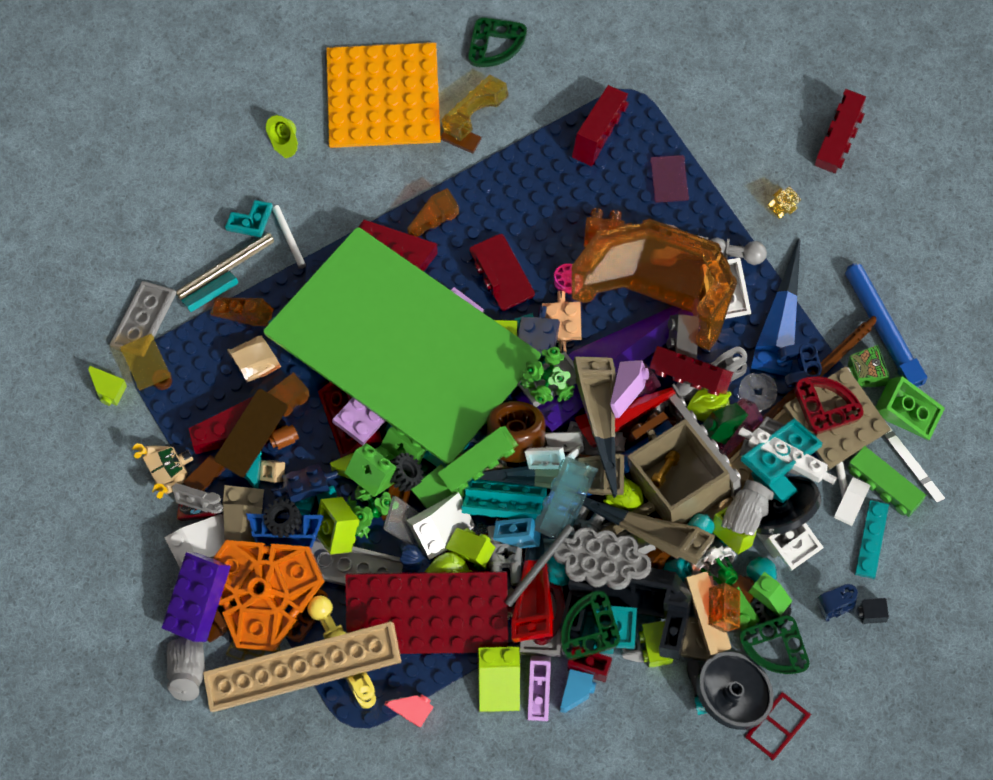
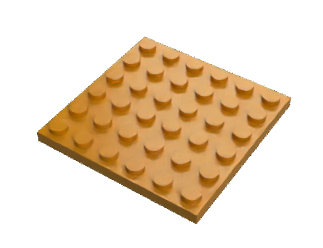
M436 43L327 48L330 148L441 143Z

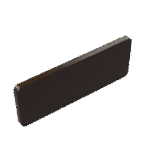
M258 389L215 456V462L236 475L245 477L287 411V404L266 391Z

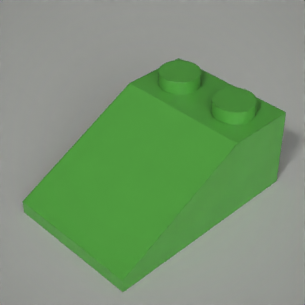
M903 376L888 380L875 407L887 422L927 440H930L945 409Z

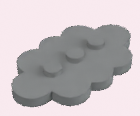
M581 528L574 533L572 539L566 538L553 554L554 559L558 563L565 565L566 575L571 580H586L594 587L607 584L612 589L620 590L629 585L631 578L643 579L651 571V561L648 556L638 552V544L635 539L630 536H620L617 538L609 530L596 533L591 528Z

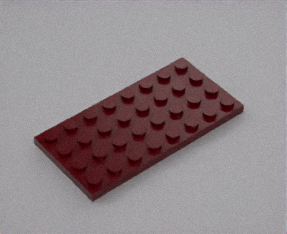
M507 571L345 574L347 633L393 622L400 654L478 653V648L508 647V605L505 603L508 598Z

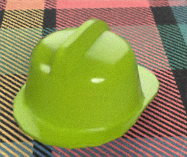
M279 115L271 116L266 122V131L272 146L284 158H290L295 155L298 147L296 126L288 118Z

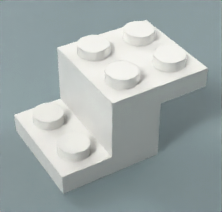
M806 523L782 534L763 535L756 533L774 559L780 556L790 571L824 548Z

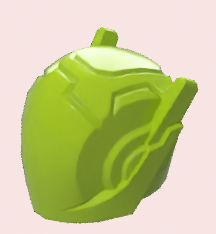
M703 388L693 396L687 409L688 411L692 410L697 420L704 423L713 411L730 405L729 397L731 392L726 394L720 393L719 396L708 393V389Z
M624 476V495H617L615 499L612 495H605L606 499L603 501L607 505L632 512L644 504V497L641 488Z
M451 552L438 556L425 570V572H473L472 570L469 571L462 557Z

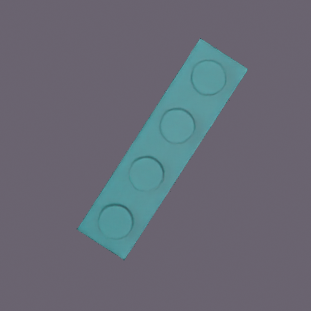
M869 501L855 575L871 579L876 577L889 504Z

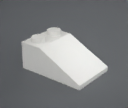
M740 258L703 264L700 267L713 321L751 314Z
M459 492L452 494L406 520L422 553L429 559L447 550L446 546L456 527L462 530L465 528L471 530L475 527L471 516L462 513L463 500Z
M222 514L185 526L164 537L180 569L186 552L200 553L212 559L224 544Z

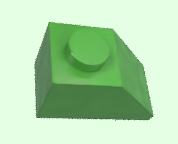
M763 572L748 592L779 617H781L792 602L782 585L766 572Z

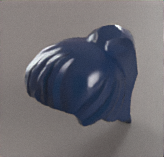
M403 543L400 545L401 556L399 560L403 563L402 573L425 572L431 564V560L423 555L420 549L413 544Z

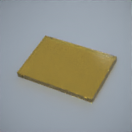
M152 333L120 347V351L126 359L139 391L171 377V373L167 369Z

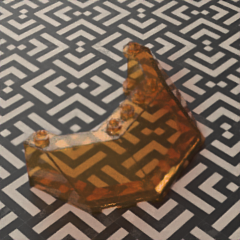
M652 219L643 220V223L632 225V223L620 225L614 230H598L572 265V299L587 303L592 301L599 292L624 287L692 312L693 316L699 318L700 331L696 335V344L709 351L719 338L737 285L735 275L733 276L730 265L721 252L719 243Z

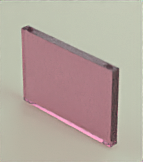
M684 155L651 157L655 203L689 200Z

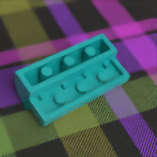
M472 479L468 482L469 486L465 489L466 496L462 504V513L508 519L533 518L534 521H540L541 517H544L547 488L479 479L474 481Z

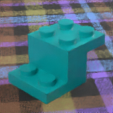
M599 605L600 610L596 612L599 613L602 610H607V608L602 609V606ZM611 606L620 635V642L616 648L634 649L637 608ZM588 611L582 637L598 633L592 612ZM602 615L599 617V622L602 625H608L610 618L607 615ZM613 627L607 630H602L603 633L605 631H607L608 633L606 642L609 641L611 644H613L616 638L611 637L609 632L611 629L613 630ZM592 639L587 640L585 643L589 650H594L597 647L596 642ZM611 649V650H608V651H604V652H600V653H602V654H613L614 649Z

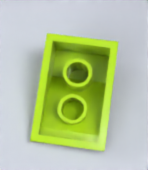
M519 647L478 648L479 712L520 711Z

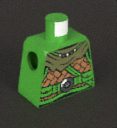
M878 345L849 357L847 368L861 388L886 386L889 374Z

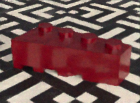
M610 85L606 87L576 135L572 158L593 166L606 140L611 135L615 124H618L621 113L625 112L628 107V93Z
M845 89L842 102L837 107L834 121L832 120L828 136H825L817 155L816 167L836 174L838 168L842 169L845 162L843 158L844 153H849L852 145L849 142L851 138L855 139L859 129L856 126L858 123H862L865 113L862 111L866 96Z
M363 220L358 226L423 272L438 254L437 243L367 220Z
M660 346L656 347L650 368L655 370L654 374L666 377V374L673 376L672 380L676 382H689L691 387L699 390L702 387L706 388L708 393L719 396L720 393H727L734 373Z
M253 397L189 428L195 454L220 449Z

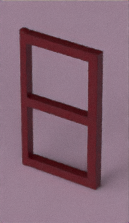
M783 692L773 702L771 712L781 699L784 698L805 716L791 733L770 716L766 717V720L788 736L776 752L772 754L751 737L762 722L752 728L745 736L748 741L770 757L772 761L775 760L811 716L810 712L806 711Z

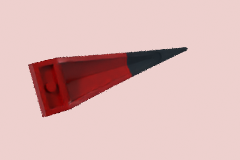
M541 520L535 521L542 529ZM542 530L539 547L527 548L521 581L545 552ZM547 563L516 601L512 617V640L514 642L553 636L554 616Z

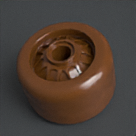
M510 401L498 405L488 415L486 423L487 436L498 428L505 426L518 444L514 448V454L506 459L503 456L501 460L511 463L526 462V449L544 448L546 423L544 415L536 406L522 401Z

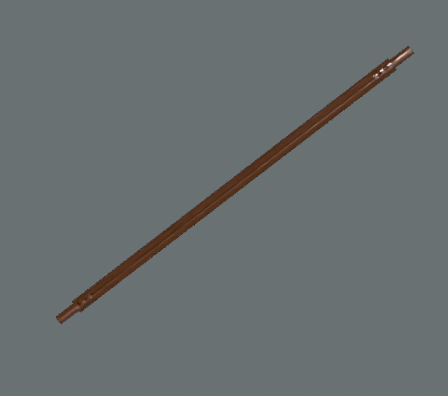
M872 316L867 322H863L820 362L822 371L819 377L828 372L872 330L871 327L876 323V316ZM813 370L809 373L810 375H816ZM800 387V390H804L805 392L808 389V387ZM794 388L757 421L749 431L753 432L759 428L766 416L773 419L784 409L783 406L796 398ZM741 436L723 454L728 459H731L742 448L743 442L747 438ZM659 515L655 517L656 519L662 520V518Z

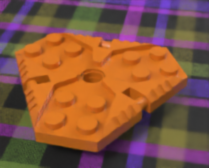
M226 540L213 558L231 566L219 605L224 607L225 611L222 614L236 648L275 652L285 635H287L288 631L297 621L296 617L299 612L302 613L305 607L324 583L312 550L306 546L282 544L266 546V544L258 542ZM265 554H270L269 560H265ZM263 583L264 590L262 593L258 594L257 588L260 584ZM236 601L237 605L232 607L231 602ZM289 605L293 607L290 613L285 611Z

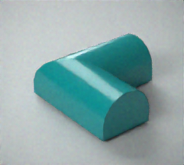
M254 200L249 215L231 212L225 226L226 231L261 238L273 209V204Z

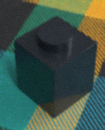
M863 599L857 608L858 618H862L863 624L887 622L889 618L887 599Z

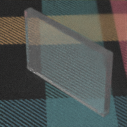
M393 496L383 529L401 541L413 544L419 548L406 520L420 512L398 497Z

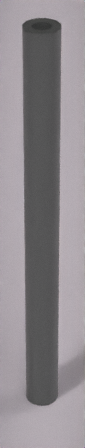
M570 524L565 526L507 598L505 603L511 607L573 531L574 528Z

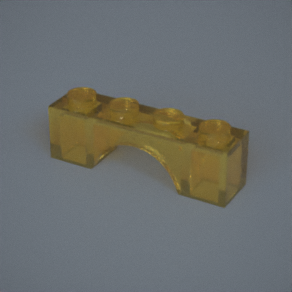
M492 75L482 80L474 90L470 91L461 102L457 103L441 119L444 132L459 141L464 139L473 130L470 119L471 115L483 107H498L509 96L507 84Z

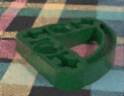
M485 17L477 19L469 50V63L475 67H492L510 60L524 45L527 37V27L519 22ZM482 23L486 24V27H484L483 31L484 34L480 33V26H482ZM503 26L506 28V31L499 33L496 31V28ZM509 27H512L511 34H509ZM518 29H521L522 31L520 34H517L516 32L518 31ZM490 37L516 40L506 51L495 56L486 57ZM482 39L485 41V44L478 46L475 44V41ZM476 50L479 51L478 61L474 60Z
M602 591L590 593L576 602L568 612L562 625L560 636L561 650L564 657L569 660L614 649L620 642V635L608 596ZM596 596L604 599L601 606L602 609L607 608V610H602L599 613L596 612L600 610L599 604L594 603ZM590 604L598 633L570 640V629L574 618L583 608ZM607 615L610 618V623L602 625L599 622V617ZM613 627V630L611 629L609 631L611 637L616 638L613 644H611L609 641L606 642L608 633L607 631L603 633L602 630H607ZM589 639L594 640L597 644L596 649L589 650L586 647V641ZM579 642H582L584 653H581V649L576 650L574 655L566 651L569 645L576 648L580 646Z
M784 615L745 628L740 633V641L745 651L761 667L780 674L801 673L809 668V658L797 623L792 616ZM784 619L793 621V624L790 625L791 629L787 630L786 627L780 628L781 633L777 634V627L774 622L778 621V625L784 624ZM771 625L774 628V633L771 636H765L762 633L764 626ZM755 628H759V634L763 639L758 640V636L752 638L750 643L748 640L743 639L746 636V632L749 631L750 634L757 633ZM782 636L791 665H780L770 662L759 655L753 646ZM791 638L799 640L800 645L797 649H791L788 646V641ZM803 649L804 653H799L801 659L806 660L803 668H800L799 665L795 666L797 657L796 655L792 657L791 653H797Z

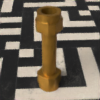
M670 451L666 455V462L660 471L651 477V481L656 488H660L665 483V476L671 467L679 462L680 454L678 452Z

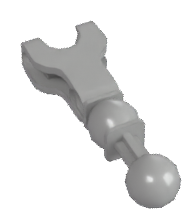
M658 224L653 227V236L658 240L665 241L668 246L664 249L653 250L649 260L654 265L672 266L681 259L706 260L708 257L711 261L718 262L723 259L728 260L729 256L741 257L748 264L759 265L765 260L767 251L765 246L758 241L749 242L745 247L729 245L730 239H727V243L721 238H712L708 241V237L682 234L674 225Z
M734 347L720 355L711 364L734 372L731 381L746 373L747 353L741 347ZM734 354H741V355H742V358H741V357H734V358H732V357H733ZM686 381L683 383L677 382L676 385L672 384L678 397L681 396L687 402L699 391V389L691 387V383ZM668 399L644 416L648 418L655 412L658 415L663 411L665 412L666 407H668Z

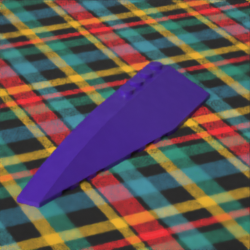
M706 292L574 350L568 356L572 361L575 357L612 358L616 377L620 362L642 360L644 366L652 361L657 346L667 349L666 343L669 338L668 321L670 315L699 316V323L711 315ZM577 383L574 384V394L570 399L558 402L557 399L559 397L556 395L552 401H547L545 404L537 406L544 415L546 432H563L569 427L570 421L575 422V417L586 413ZM522 391L514 397L516 401L531 404Z

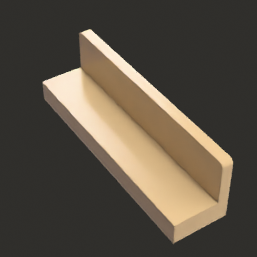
M708 572L684 578L686 586L692 594L693 609L708 656L731 649Z

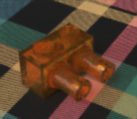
M596 208L592 209L591 218L587 217L584 247L622 250L624 221L621 220L622 213L617 210V214H615V210H612L610 212V219H602L603 211L598 209V213H596Z

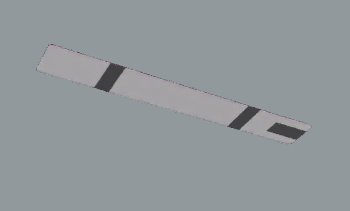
M892 429L886 433L885 437L935 501L939 502L945 499Z

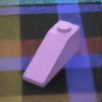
M642 360L620 362L610 403L615 418H619L645 387L646 380L649 378L648 368H645Z
M531 655L528 720L548 721L551 656Z

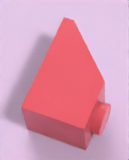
M422 694L419 697L412 695L389 700L384 704L417 727L422 726L433 709V706L430 705L431 700Z

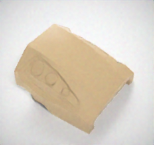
M262 335L233 349H227L228 354L231 355L240 372H242L246 383L264 377L281 367Z

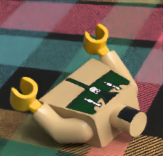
M137 443L132 448V450L139 451L134 454L135 458L138 459L142 454L144 455L143 459L156 482L152 492L159 491L156 496L158 499H161L164 494L172 493V487L175 483L183 484L186 479L185 477L188 475L184 465L194 460L189 450L178 455L176 450L169 446H143Z

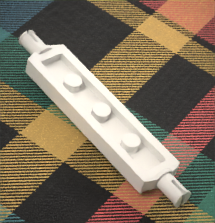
M743 427L740 429L739 435L749 439L748 446L754 448L759 443H766L761 447L762 450L775 454L777 458L788 464L795 460L796 463L793 466V470L817 483L822 481V479L832 485L835 483L837 477L827 473L828 465L808 454L804 456L803 451L776 437L768 441L771 434L759 428L753 432ZM786 444L789 445V447H790V449H791V452H790L789 455H787V456H781V455H779V454L776 452V451H778V452H780V453H782V454L788 453L789 450H788V447L786 446Z

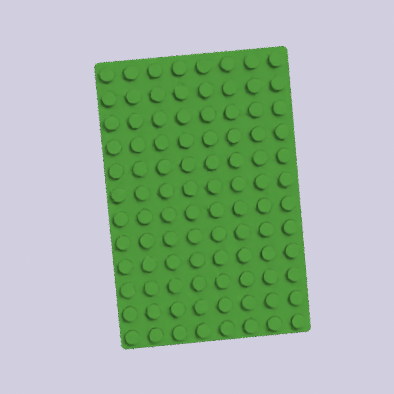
M359 227L347 237L264 329L265 336L448 465L459 456L484 426L490 412L502 404L520 383V378L524 377L522 371L526 373V362L531 360L536 363L541 357L539 351Z

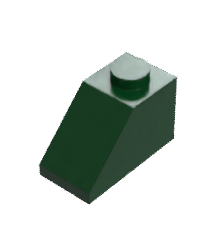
M733 403L713 411L702 425L707 430L708 436L711 439L725 445L749 414L738 403Z

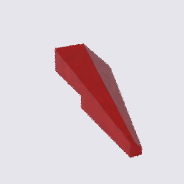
M671 387L635 398L619 418H615V433L625 426L629 427L676 394L674 389ZM583 414L575 417L581 432L593 448L597 447L587 415Z

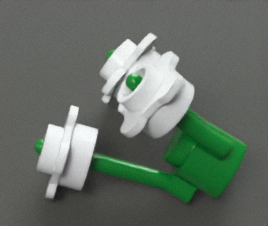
M729 546L709 548L705 553L706 557H701L696 565L692 563L693 573L691 576L708 572V575L712 576L713 580L720 587L723 585L730 587L738 579V573L731 564L735 559L736 553L732 552ZM708 560L711 565L717 563L720 566L717 572L718 577L708 571L709 565L705 561Z

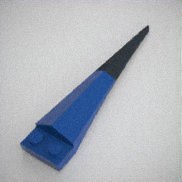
M800 238L797 240L757 342L751 369L783 376L790 374L793 360L780 361L778 349L794 345Z

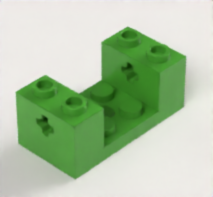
M392 426L388 429L381 446L374 449L366 443L355 450L345 474L375 497L394 484V482L390 483V480L397 467L390 460L401 453H409V456L413 455V459H417V464L420 465L427 450Z

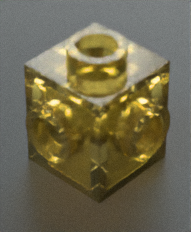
M790 186L785 190L780 188L773 194L775 198L768 204V207L780 219L787 212L791 215L797 210V204L801 201V198Z

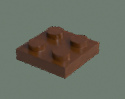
M664 411L659 415L655 412L647 418L644 425L639 423L628 432L629 436L625 440L627 444L632 446L647 436L650 430H654L668 419Z

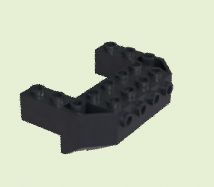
M651 568L648 576L643 579L631 578L629 585L620 590L612 589L607 584L594 587L586 580H569V593L560 625V633L563 622L573 605L590 593L602 591L607 594L611 606L637 608V614L666 619L659 646L660 657L680 661L692 608V594L676 572ZM596 596L594 603L601 605L604 599ZM589 605L583 608L574 618L570 629V639L582 637Z

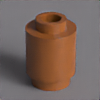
M286 425L273 431L269 441L273 448L276 447L280 450L295 443V440L299 439L293 425Z

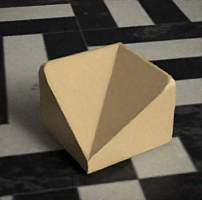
M262 460L260 480L275 483L283 482L282 476L285 474V462Z

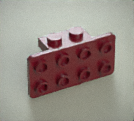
M498 234L470 247V254L475 261V268L479 274H482L487 290L490 289L501 310H507L535 296L530 282L503 234Z

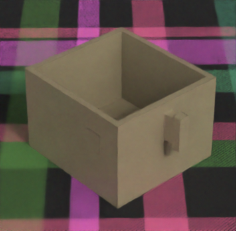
M686 419L658 437L653 429L647 433L648 443L627 456L631 480L641 488L645 498L654 504L655 511L662 520L686 525L695 514H703L723 500L731 497L729 472ZM670 451L678 452L680 454L679 462L671 467L665 476V483L660 488H656L651 481V477L660 471L666 462L665 457Z

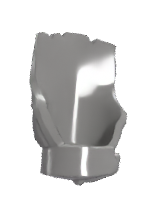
M746 480L743 489L736 493L733 501L726 509L721 527H727L729 530L732 529L733 532L739 534L744 532L745 535L754 536L762 517L767 516L769 513L768 501L773 499V491L761 483Z
M179 637L178 639L171 640L167 645V678L169 680L167 690L176 699L182 701L194 700L199 695V686L204 677L203 672H205L203 642H193L184 637Z

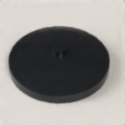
M786 477L796 488L797 492L784 503L774 498L769 500V513L767 516L762 517L756 533L763 535L782 534L808 522L816 514L821 504V494L817 485L805 477Z
M735 652L718 653L709 658L698 672L696 687L699 700L706 712L718 723L731 729L747 730L759 725L771 712L774 700L771 682L764 670L749 657Z

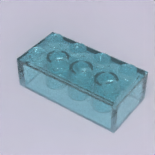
M568 456L560 462L558 476L551 483L552 490L543 501L544 508L542 513L535 520L536 527L534 530L553 539L557 538L567 524H570L572 527L574 526L598 470L594 466Z

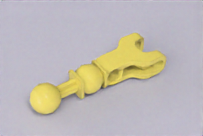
M325 596L313 597L307 607L308 614L311 618L321 622L326 631L323 634L324 639L347 634L343 631L341 625L336 626L331 617L333 610L332 602ZM367 672L345 677L358 704L362 708L374 706L376 703L375 689Z

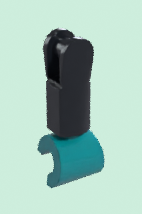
M693 659L687 663V673L695 696L697 713L702 715L707 712L699 700L696 687L700 666L698 661Z

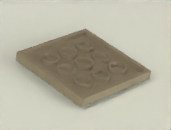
M847 367L842 368L828 378L847 387L861 403L864 413L857 422L816 434L810 430L797 397L783 406L791 419L795 418L823 442L822 447L815 451V454L821 462L828 465L827 471L891 430ZM814 387L824 412L848 405L838 394L828 389ZM811 401L806 403L810 411L816 410L815 403ZM852 409L848 414L845 415L847 417L848 415L854 414L856 417V414L858 412L853 411ZM832 414V421L840 423L841 417L838 414ZM827 420L820 423L816 421L814 424L821 427L824 423H827Z

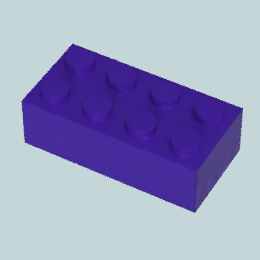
M186 552L162 629L193 642H207L231 566L200 553Z

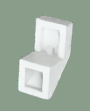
M853 477L834 518L852 526L870 485Z

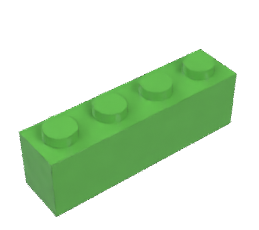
M505 426L500 427L438 472V474L451 492L456 490L461 492L469 486L468 482L470 480L476 481L484 475L483 471L489 468L491 470L500 464L498 460L503 456L506 459L514 454V448L518 444Z
M866 446L849 463L848 469L853 477L861 478L865 483L869 484L871 491H877L884 502L892 503L896 511L903 516L907 515L910 517L926 497L925 493Z

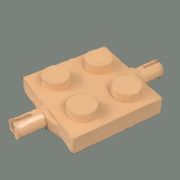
M558 291V302L543 303L542 307H547L546 318L559 319L560 326L557 343H559L560 353H562V347L563 352L567 353L566 342L582 340L581 303L566 302L565 291H562V298L561 292Z

